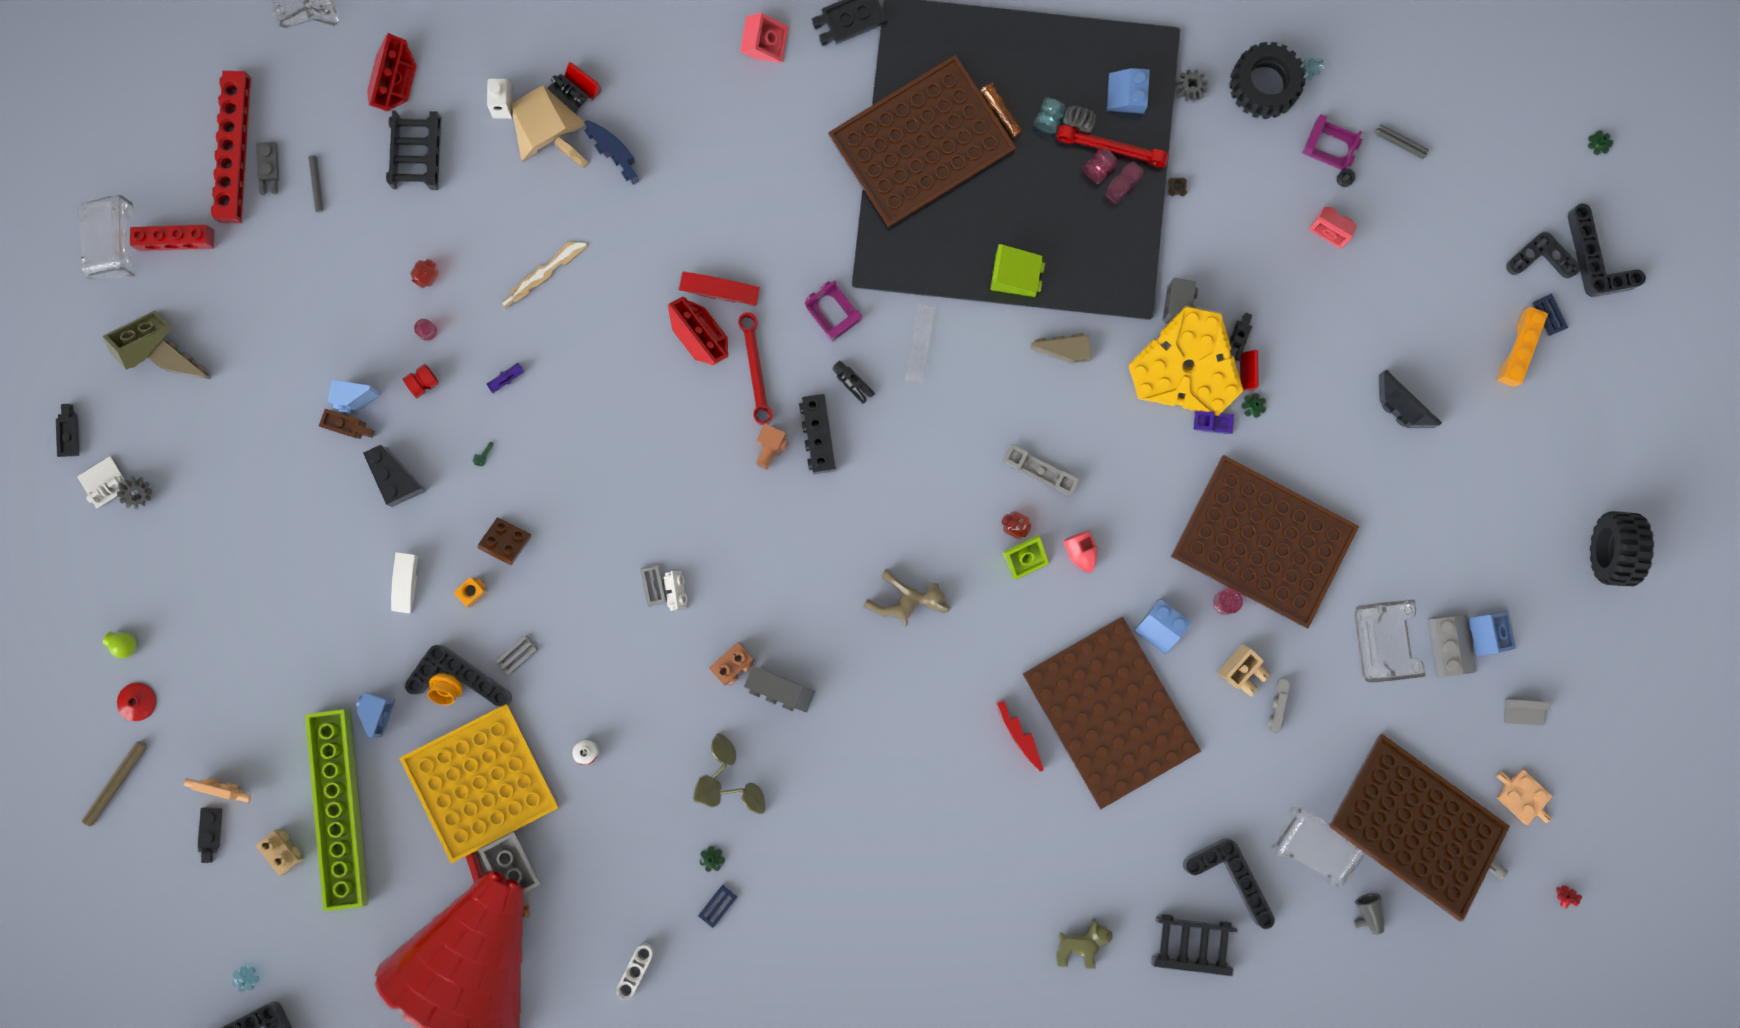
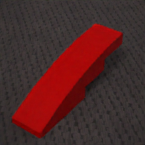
M683 271L678 290L711 299L717 298L733 303L739 302L756 306L760 287Z
M1005 701L997 702L996 705L1003 723L1013 741L1039 772L1044 771L1032 733L1024 735L1018 717L1010 719Z

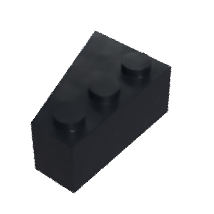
M379 445L363 452L386 505L393 507L426 492L424 487L417 482L386 447Z

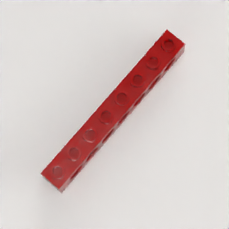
M222 70V77L219 79L221 95L218 97L220 113L217 114L219 129L216 132V142L218 144L217 150L214 153L216 168L213 171L215 187L212 188L214 204L211 206V215L219 223H242L251 77L245 71ZM234 89H237L236 93L234 95H231V92ZM236 107L235 111L230 113V110ZM234 125V129L228 132L229 128ZM233 144L232 149L227 150V147ZM232 162L231 167L226 169V165ZM231 180L230 185L225 187V183ZM230 199L229 203L224 206V201Z

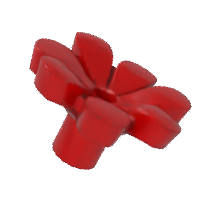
M1561 886V888L1557 887L1556 889L1557 899L1561 901L1560 905L1563 908H1568L1571 904L1578 906L1583 898L1582 895L1576 894L1577 892L1574 889L1569 891L1568 886Z

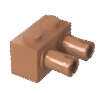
M764 423L756 440L758 446L762 447L756 462L757 466L768 470L774 455H780L781 451L785 452L789 443L785 432Z
M737 642L712 664L709 669L723 685L729 684L731 686L739 679L737 675L742 670L745 673L753 666L752 662L754 659Z

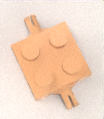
M1520 769L1512 778H1509L1503 771L1498 773L1496 777L1504 783V786L1496 798L1524 825H1528L1536 816H1539L1545 823L1551 820L1552 817L1543 809L1553 796L1524 769Z
M210 777L208 779L201 778V781L186 778L184 781V786L191 787V790L247 803L251 800V795L244 794V789L238 788V784L229 782L223 784L219 783V779Z

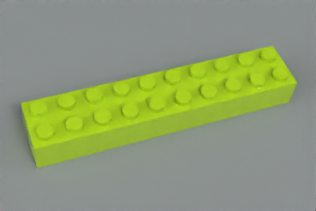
M343 709L305 714L323 912L363 907L369 904L351 710Z

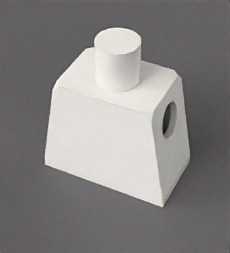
M488 79L487 106L492 118L512 119V83L508 79Z

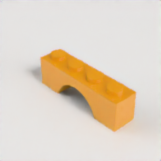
M1528 307L1522 311L1516 326L1517 337L1514 346L1502 364L1497 381L1512 387L1523 383L1548 313L1533 307Z

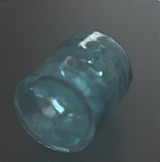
M1044 98L1040 108L1041 112L1037 114L1034 125L1042 131L1054 134L1060 125L1059 119L1063 117L1066 106L1058 100Z

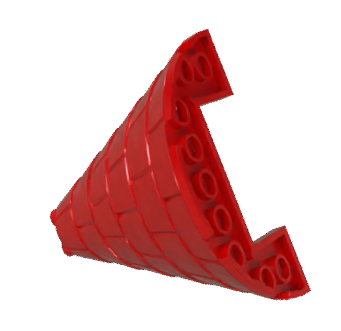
M488 871L466 892L455 899L451 905L435 916L430 923L380 963L374 975L377 977L375 986L384 1002L391 1009H400L404 1012L402 1018L418 1028H520L524 888L517 881L502 877V874L497 871Z

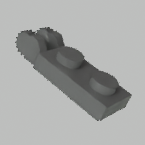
M276 142L256 143L260 195L266 194V181H270L272 194H277L279 180L278 145Z

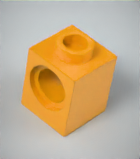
M470 577L454 594L466 607L471 608L487 593L484 589L486 585L479 578ZM471 586L476 588V593L473 596L468 594V589Z

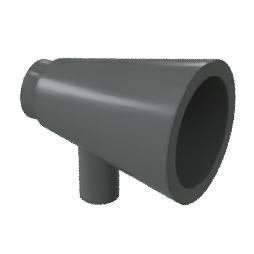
M1371 893L1357 898L1355 904L1363 918L1354 920L1356 928L1368 925L1373 934L1383 933L1384 920L1381 895Z

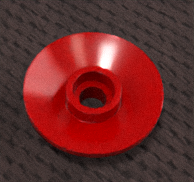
M144 683L128 684L120 691L117 697L119 713L130 721H142L148 718L156 706L154 691ZM133 698L136 700V704L134 706L131 704V700Z

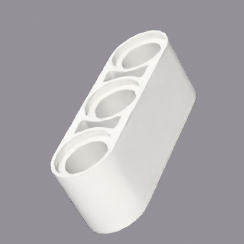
M643 943L635 950L617 987V994L621 999H630L636 992L654 956V948L651 944ZM640 949H647L649 957L643 958L640 955ZM631 967H638L641 972L640 975H633ZM622 985H629L632 989L631 993H624Z

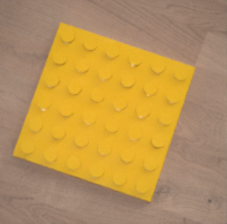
M508 705L501 706L399 758L451 864L559 808Z

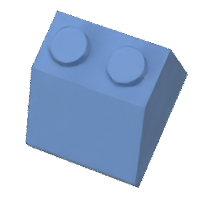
M1130 68L1109 73L1107 111L1144 114L1148 104L1150 70Z
M1160 599L1156 601L1135 629V632L1166 654L1182 637L1192 622Z
M1508 611L1469 618V629L1473 635V648L1477 656L1516 649Z
M363 693V696L361 695L358 698L356 705L358 707L357 713L368 737L378 738L383 736L396 700L376 693Z

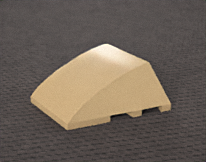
M543 85L511 103L522 162L537 154L539 149L555 141L557 137L560 138L568 132L573 133L585 126L581 118Z

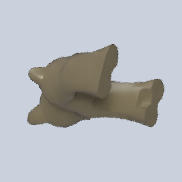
M887 568L881 577L903 594L899 604L884 607L867 599L863 606L884 617H897L903 621L904 626L908 625L907 619L918 604H924L932 610H938L943 613L950 610V607L946 604L945 595L939 589L938 583H931L929 590L923 594L902 583Z

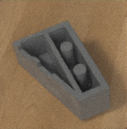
M754 665L744 685L745 688L750 689V694L760 697L761 694L767 696L766 701L776 704L777 701L783 703V708L792 712L795 708L807 713L816 692Z

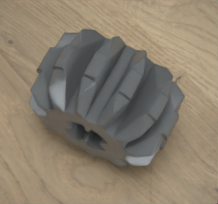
M1190 69L1187 70L1186 74L1182 72L1180 78L1176 80L1178 86H1176L1175 90L1180 92L1179 98L1185 96V102L1189 98H1191L1192 102H1195L1197 98L1201 99L1203 93L1207 91L1205 86L1208 82L1207 80H1202L1204 74L1197 75L1198 70H1195L1193 74Z
M1075 105L1070 106L1065 112L1063 124L1071 126L1079 132L1089 133L1095 125L1096 115L1087 108Z
M131 476V481L128 482L127 479H123L125 485H118L120 491L117 492V496L121 497L119 499L120 503H126L127 508H130L133 504L134 508L138 509V504L145 506L144 500H151L149 494L152 493V489L148 488L150 486L149 482H143L142 477H139L136 481L135 477ZM134 490H138V494L134 493L135 495H131V491L135 492Z

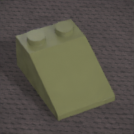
M154 310L102 337L111 355L127 370L143 362L172 327Z

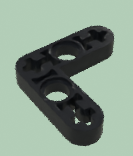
M1542 232L1537 235L1506 264V269L1510 274L1518 275L1543 255L1564 278H1572L1580 270L1576 260L1548 232ZM1545 238L1547 240L1546 244L1538 248L1536 245ZM1526 249L1534 251L1535 255L1533 258L1526 256ZM1553 251L1560 252V260H1555L1552 257ZM1522 259L1524 262H1522L1518 266V268L1514 269V263H1517ZM1565 259L1567 260L1566 262H1564V264H1562V265L1559 264V263H1561L1562 261H1564ZM1569 266H1572V272L1568 273L1566 270Z

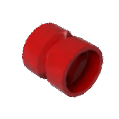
M426 364L417 368L415 374L411 372L402 378L416 399L425 394L427 388L431 390L439 384L437 378Z

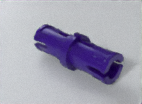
M517 362L505 372L501 371L499 376L486 383V385L494 394L506 384L510 385L512 380L525 372Z

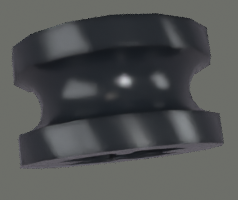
M1345 168L1338 173L1336 180L1341 187H1349L1354 182L1356 176L1353 170ZM1345 175H1349V176H1350V177L1348 178V180L1343 181L1342 178H1343Z

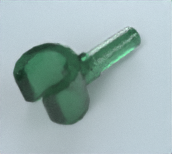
M489 442L482 455H474V465H485L486 457L494 445L492 442Z

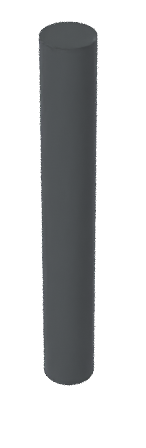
M311 155L309 156L315 212H322L323 206L317 158Z

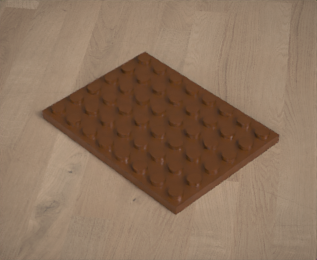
M956 55L828 132L832 142L888 228L1016 150L1015 145Z
M1222 455L1170 557L1307 629L1359 526L1233 459Z
M1123 616L1023 673L1025 680L1100 809L1201 752Z
M1383 734L1377 737L1328 826L1459 922L1465 919L1510 828L1507 823Z

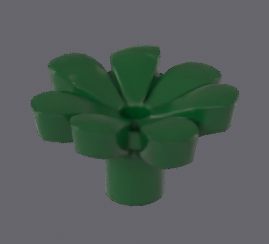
M1599 130L1595 132V135L1588 137V140L1591 141L1588 147L1589 149L1595 148V155H1599L1601 151L1607 154L1609 152L1608 147L1613 146V141L1609 140L1610 135L1608 133L1603 135V132Z
M1254 393L1252 397L1250 395L1244 397L1246 402L1242 403L1241 407L1247 409L1245 411L1247 417L1253 414L1254 418L1260 417V412L1264 413L1266 411V408L1263 406L1266 403V399H1259V394Z
M709 846L708 852L705 850L701 851L700 855L703 859L700 860V865H706L705 870L707 872H711L712 868L715 871H719L721 869L719 863L724 864L725 858L720 857L723 853L722 850L717 849L714 851V846Z

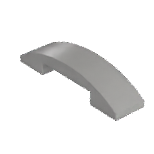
M1011 444L1003 459L1005 463L1023 474L1070 497L1080 480L1035 458L1029 452Z

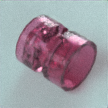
M1100 147L1093 155L1094 159L1088 160L1082 166L1085 174L1096 183H1101L1107 176V172H1111L1118 165L1116 157L1104 147Z
M1234 589L1220 591L1213 599L1214 609L1222 615L1236 613L1243 605L1241 594Z

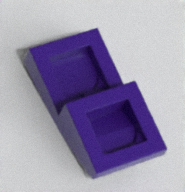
M1195 410L1194 430L1233 434L1234 414L1221 413L1219 416H1216L1215 412Z

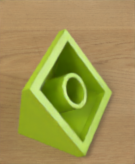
M1039 535L1002 553L1014 580L1049 564Z

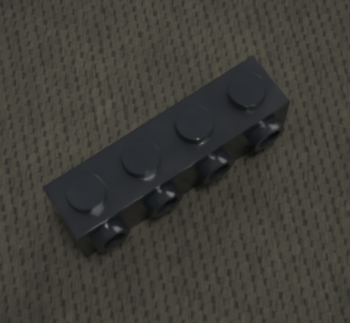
M825 394L802 397V403H799L800 414L805 416V421H802L803 433L807 432L808 440H804L806 452L810 451L811 459H807L808 468L813 470V475L835 472L836 467Z

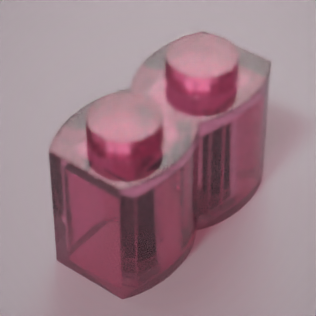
M1134 161L1130 162L1124 167L1121 174L1110 182L1105 195L1114 203L1121 201L1128 190L1137 185L1144 170Z

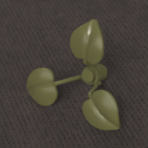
M716 733L711 743V751L714 758L722 763V766L712 777L703 775L699 778L695 787L693 802L716 807L720 804L722 794L742 792V802L749 810L757 814L765 813L764 795L756 784L747 783L745 789L738 788L721 791V783L715 780V778L725 769L727 764H735L736 751L728 738Z

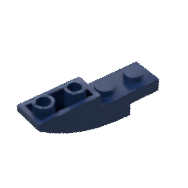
M586 120L584 122L586 126L584 131L589 139L593 138L597 143L594 146L600 155L603 153L606 158L611 157L616 166H621L623 169L621 174L626 182L630 180L633 185L639 182L637 175L630 166L635 162V159L627 147L605 128Z

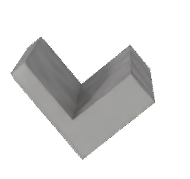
M1505 700L1504 722L1543 726L1545 710H1551V702Z

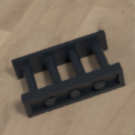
M392 110V117H389L391 138L389 172H386V182L392 189H397V181L424 182L430 190H438L441 116L437 111H430L427 119H400V115L396 110ZM400 126L427 127L429 129V134L426 138L399 137ZM399 145H426L428 147V154H425V156L399 155ZM398 163L425 164L427 172L424 174H398Z
M1167 914L1156 917L1155 921L1162 923L1163 926L1160 954L1157 957L1152 956L1151 965L1159 968L1233 976V968L1226 962L1229 932H1237V928L1232 926L1231 922L1220 921V924L1173 919L1172 915ZM1171 925L1182 926L1180 953L1177 959H1171L1168 955ZM1190 927L1202 928L1199 958L1196 961H1189L1187 957ZM1210 929L1221 931L1219 958L1216 964L1208 963L1209 960H1207Z

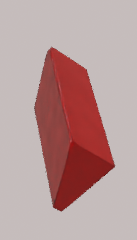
M572 62L568 63L565 77L587 94L591 100H594L601 92L599 83Z
M1258 350L1243 352L1241 355L1240 381L1243 391H1254L1259 387Z

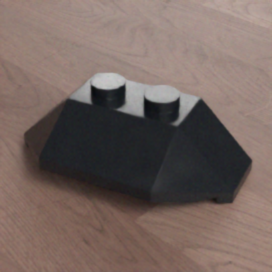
M1387 369L1380 373V403L1386 412L1392 413L1397 418L1396 421L1401 426L1406 428H1435L1442 424Z

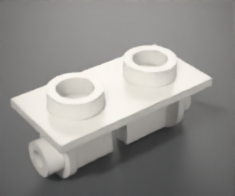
M682 571L665 573V590H672V593L666 594L668 608L670 607V611L687 609V596L684 591L685 580Z

